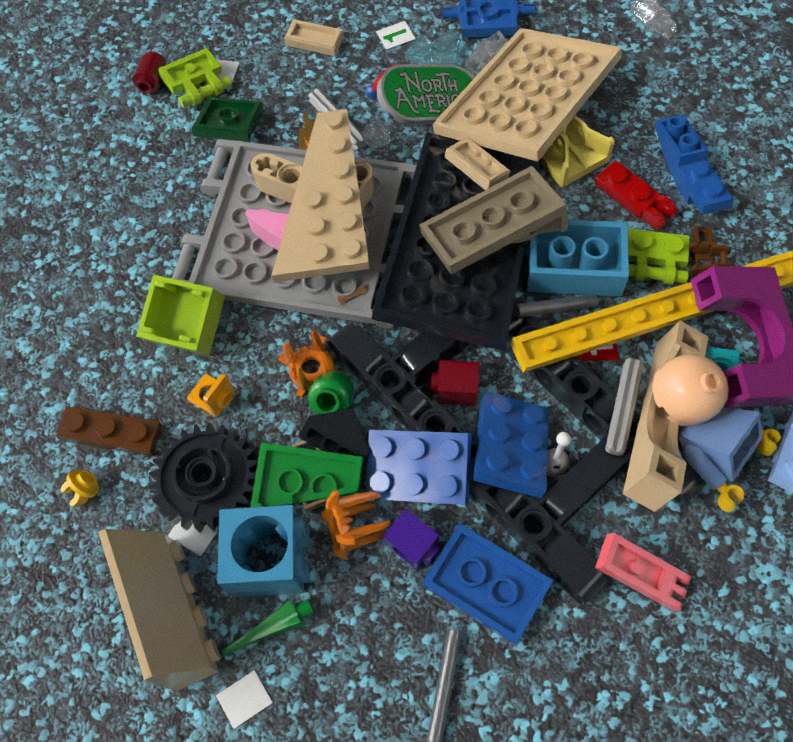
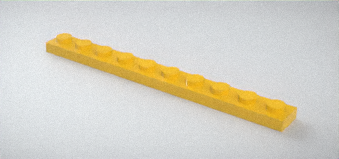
M793 250L744 265V267H775L781 289L793 286ZM689 282L513 337L510 345L524 373L713 311L698 310L692 284Z

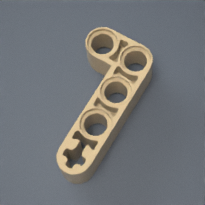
M270 153L256 155L250 164L257 188L266 194L292 203L302 165ZM358 160L355 161L361 210L363 212L374 193V182L370 164Z

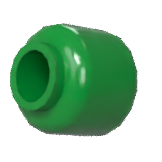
M335 370L320 374L309 388V406L316 414L348 409L355 393L352 381L344 373Z

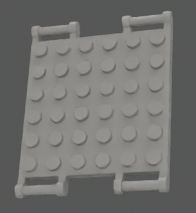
M217 139L214 146L215 155L207 178L203 179L200 190L210 196H215L218 193L204 237L190 234L183 236L181 241L182 250L171 279L214 288L225 295L224 300L371 323L385 329L392 328L393 324L372 320V308L379 279L383 278L387 265L383 263L394 219H401L404 206L397 205L403 179L410 178L412 180L417 165L354 157V161L361 160L369 163L373 173L374 193L362 212L364 231L367 235L369 247L368 259L370 269L273 282L271 275L278 250L269 246L251 231L246 211L247 209H267L272 212L289 214L292 203L260 191L256 186L250 163L256 155L270 153L303 165L307 150ZM232 154L224 179L219 180L226 157ZM199 250L189 281L185 280L193 254ZM363 284L366 286V295L360 294L345 301L346 305H339L336 296H350L358 286Z

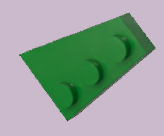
M261 442L250 508L285 506L328 498L334 490H338L339 496L360 492L364 457Z

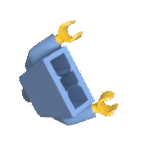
M741 407L722 408L719 414L704 423L694 426L679 425L677 438L681 443L682 455L712 490L717 489L721 493L717 503L725 512H732L736 508L735 502L740 504L744 499L743 489L737 485L728 486L726 481H734L755 449L762 455L771 456L776 451L777 444L781 440L780 433L777 430L762 429L763 424H761L760 412L743 410Z

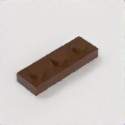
M66 406L55 436L60 441L153 456L162 425L159 421Z

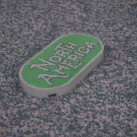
M453 64L394 65L379 80L377 98L386 114L389 112L394 116L393 119L401 124H433L470 84L474 77L464 68Z

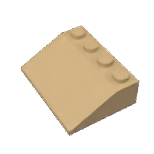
M118 529L99 531L98 534L144 680L179 691L218 673L216 661L220 660L219 651L214 640L207 639L204 627L208 625V620L202 606H196L192 593L196 592V586L189 572L185 573L181 560L185 559V555L179 541H173L164 532Z

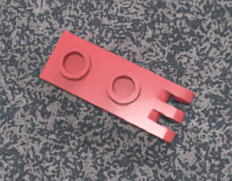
M616 533L606 535L595 566L596 569L673 611L681 612L683 604L672 598V595L685 598L687 590L676 584V581L689 585L691 576Z

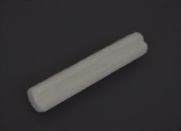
M316 88L309 93V102L319 112L340 110L321 89ZM349 120L352 147L354 150L359 151L362 147L366 146V137Z
M627 358L623 364L605 448L606 452L612 455L623 456L627 448L643 370V362L641 360Z

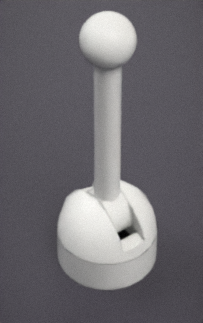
M567 432L559 433L556 437L557 448L547 451V475L549 477L557 478L561 473L564 475L568 470L570 461L568 455L564 452V448L570 444L571 436ZM553 466H559V469H554Z

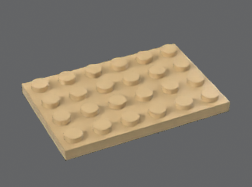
M520 28L433 123L434 134L460 141L468 137L478 146L538 162L621 59L622 47Z

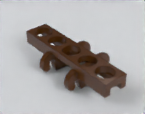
M694 226L692 229L693 243L689 245V250L694 254V266L691 267V273L696 277L712 266H733L731 263H728L727 255L731 253V247L718 246L716 242H713L711 226H707L706 229H698V226ZM699 234L705 235L707 240L699 241ZM712 256H720L721 262L713 263ZM705 260L709 264H704L700 267L698 261Z

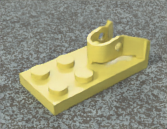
M575 115L541 157L540 164L559 186L563 188L608 163L613 150L614 139L612 136L606 137L588 128L586 123Z

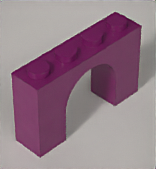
M712 266L692 278L691 284L699 311H730L741 316L751 326L759 343L760 355L757 364H739L724 371L729 388L724 408L787 405L792 403L793 327L775 267Z

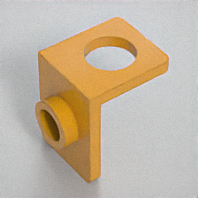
M222 373L216 380L205 374L188 395L187 399L192 404L217 418L222 410L229 405L236 392L227 375ZM212 386L206 393L202 401L200 399V394L202 390L206 387Z

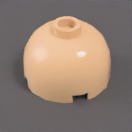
M698 354L677 356L665 362L664 366L655 373L652 387L657 406L659 408L664 407L665 411L670 415L667 418L681 426L698 425L719 414L727 401L729 390L727 378L721 367L713 360Z

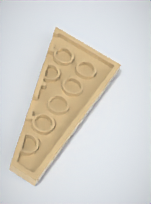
M347 109L317 113L272 271L273 282L370 269Z

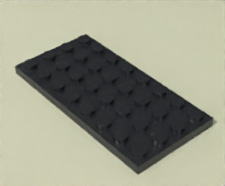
M427 132L373 307L371 319L504 351L526 241L510 243L456 273L450 274L421 233L419 225L485 190L445 158L446 149L460 140ZM480 146L510 170L509 177L530 166H533L539 173L541 158L537 162Z

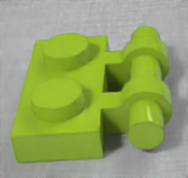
M207 48L158 68L161 79L174 95L182 91L186 93L178 97V101L183 108L191 104L196 106L202 103V99L211 95L218 96L224 93V89L232 86L228 76L218 79L217 76L222 74L221 65ZM204 81H206L207 85L202 86L198 89L195 87V85H198Z
M627 228L628 262H635V264H628L629 276L634 277V280L644 281L645 278L662 280L663 284L673 285L674 282L687 283L688 271L676 270V268L685 269L688 264L690 236ZM647 264L660 265L663 268L647 266Z

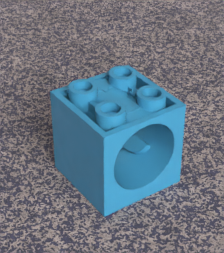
M293 505L219 510L217 584L233 598L304 594V583H309L310 568L309 562L304 560L303 547H309V528L304 526L303 516L298 515ZM279 534L288 543L283 559L270 570L254 572L246 564V556L251 545L262 536Z

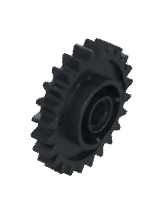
M208 423L205 431H201L196 424L192 434H188L187 431L182 429V438L180 440L170 437L172 446L170 448L160 447L164 457L162 459H153V462L159 468L149 472V475L156 480L155 483L149 485V489L157 494L152 498V501L157 506L162 505L159 512L164 517L170 515L168 520L173 525L181 521V527L188 531L194 524V528L199 533H202L204 526L208 524L209 528L214 532L217 528V522H219V510L237 509L241 506L250 508L251 505L246 498L253 494L254 487L251 485L254 484L256 476L253 472L257 470L258 462L253 460L256 457L253 448L248 449L249 443L246 438L239 440L240 436L236 430L228 434L226 427L221 425L215 431L212 424ZM212 472L209 480L198 483L199 477L203 473Z

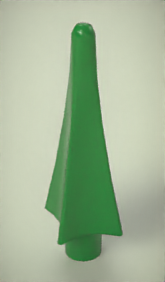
M290 599L252 630L223 647L221 653L227 656L258 641L305 626L306 623L303 618L315 612L311 601L307 599L297 604L296 602L293 603Z

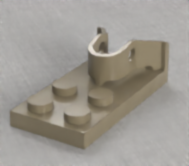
M530 166L419 226L425 239L452 275L510 243L524 242L538 234L555 231L565 232L568 229L567 206L535 168Z

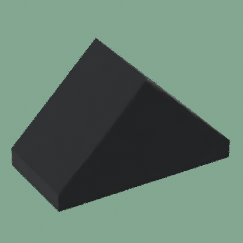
M353 408L309 416L298 435L300 439L325 452L364 457V459L369 452Z

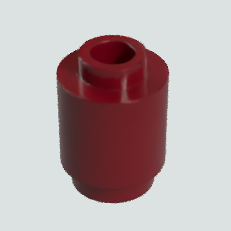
M152 51L147 52L141 57L132 77L133 84L139 91L146 94H154L159 91L163 80L159 75L158 68L166 65L165 58L159 53Z

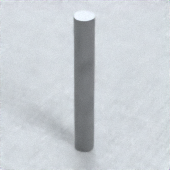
M593 294L515 304L513 306V314L515 317H525L591 308L598 305V298Z
M447 630L426 742H442L462 635V632L459 630Z

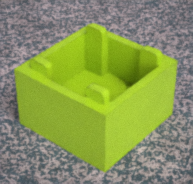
M153 274L136 337L152 343L210 356L225 295L211 287Z

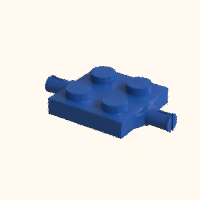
M460 0L458 7H442L443 20L459 19L462 25V38L514 35L517 32L518 15H534L535 13L534 3L518 4L517 0Z

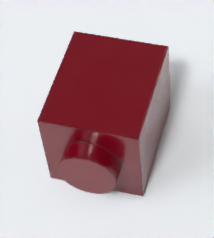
M439 360V372H432L431 392H437V402L439 404L477 406L479 362Z

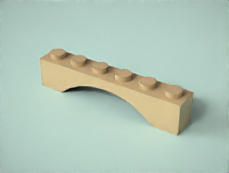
M679 321L656 344L623 490V495L654 512L682 492L687 464L681 457L678 449L677 435L679 425L671 422L667 418L670 415L665 411L664 407L659 408L655 402L652 388L654 375L658 369L664 366L665 362L677 356L698 354L705 357L708 336L682 321Z

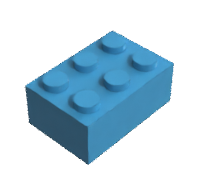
M568 220V229L565 232L555 231L538 234L528 240L527 292L622 296L629 278L627 222Z

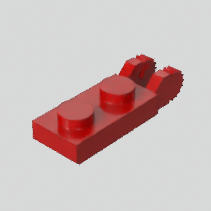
M616 160L595 177V186L638 219H643L655 229H660L666 224L664 216L671 218L678 213L679 209L676 203L667 196H661L659 192Z

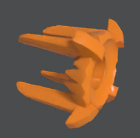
M316 330L311 331L313 346H304L303 349L299 348L294 353L290 343L285 342L283 345L284 355L280 354L278 359L289 367L290 378L299 387L296 396L304 397L307 394L309 388L320 374L332 370L339 371L335 367L333 357L325 350L326 337L319 336ZM311 359L319 361L321 365L317 372L307 374L303 371L302 367L306 361Z
M334 490L327 498L326 509L322 512L323 523L327 522L331 539L334 543V546L331 548L337 557L348 560L346 552L378 541L384 536L385 531L382 529L388 527L391 521L388 520L351 528L349 523L353 519L348 518L375 508L376 504L361 503L380 498L381 495L378 492L368 491L339 497L338 490Z

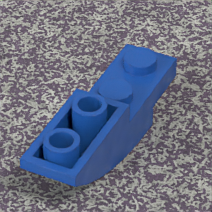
M682 114L655 121L658 140L667 166L686 203L694 202L702 215L731 208L734 198L707 161L709 150L686 117Z

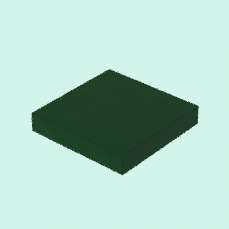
M209 97L192 126L193 136L249 142L264 111L263 102Z

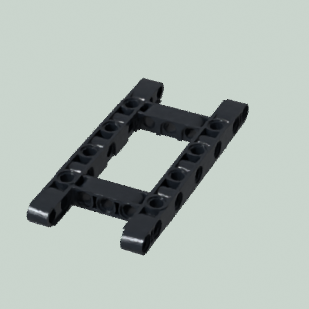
M512 311L504 351L518 363L510 345L512 338L542 329V327L530 316L515 317ZM351 322L327 340L328 346L338 359L408 431L428 432L430 427L440 426L444 429L443 432L463 433L462 426L435 399L431 401L419 387L432 377V372L439 371V360L451 361L471 343L421 332L391 357L360 325L356 327ZM571 357L527 372L601 441L589 453L585 451L581 454L576 465L565 475L561 473L542 498H533L532 496L528 498L525 494L473 481L476 445L472 442L470 494L576 602L585 605L607 583V579L602 571L595 568L597 561L563 526L621 470L629 465L634 441L628 440L623 456H616L606 452L605 448L617 394L577 358ZM390 381L398 383L394 388L384 386L385 383ZM572 388H582L586 394H578ZM634 411L630 433L636 437L640 415ZM681 454V457L687 463L682 492L671 501L679 506H685L707 483ZM528 521L536 522L541 527L542 532L531 534L525 530L523 524Z

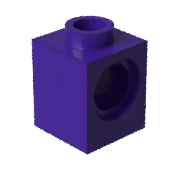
M406 509L383 536L385 545L417 571L423 564L429 566L441 550L437 547L439 545V534Z

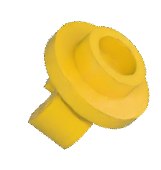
M74 469L70 471L66 477L67 481L61 487L62 493L75 492L74 498L69 503L71 506L84 505L88 498L94 497L99 492L97 478L88 470Z

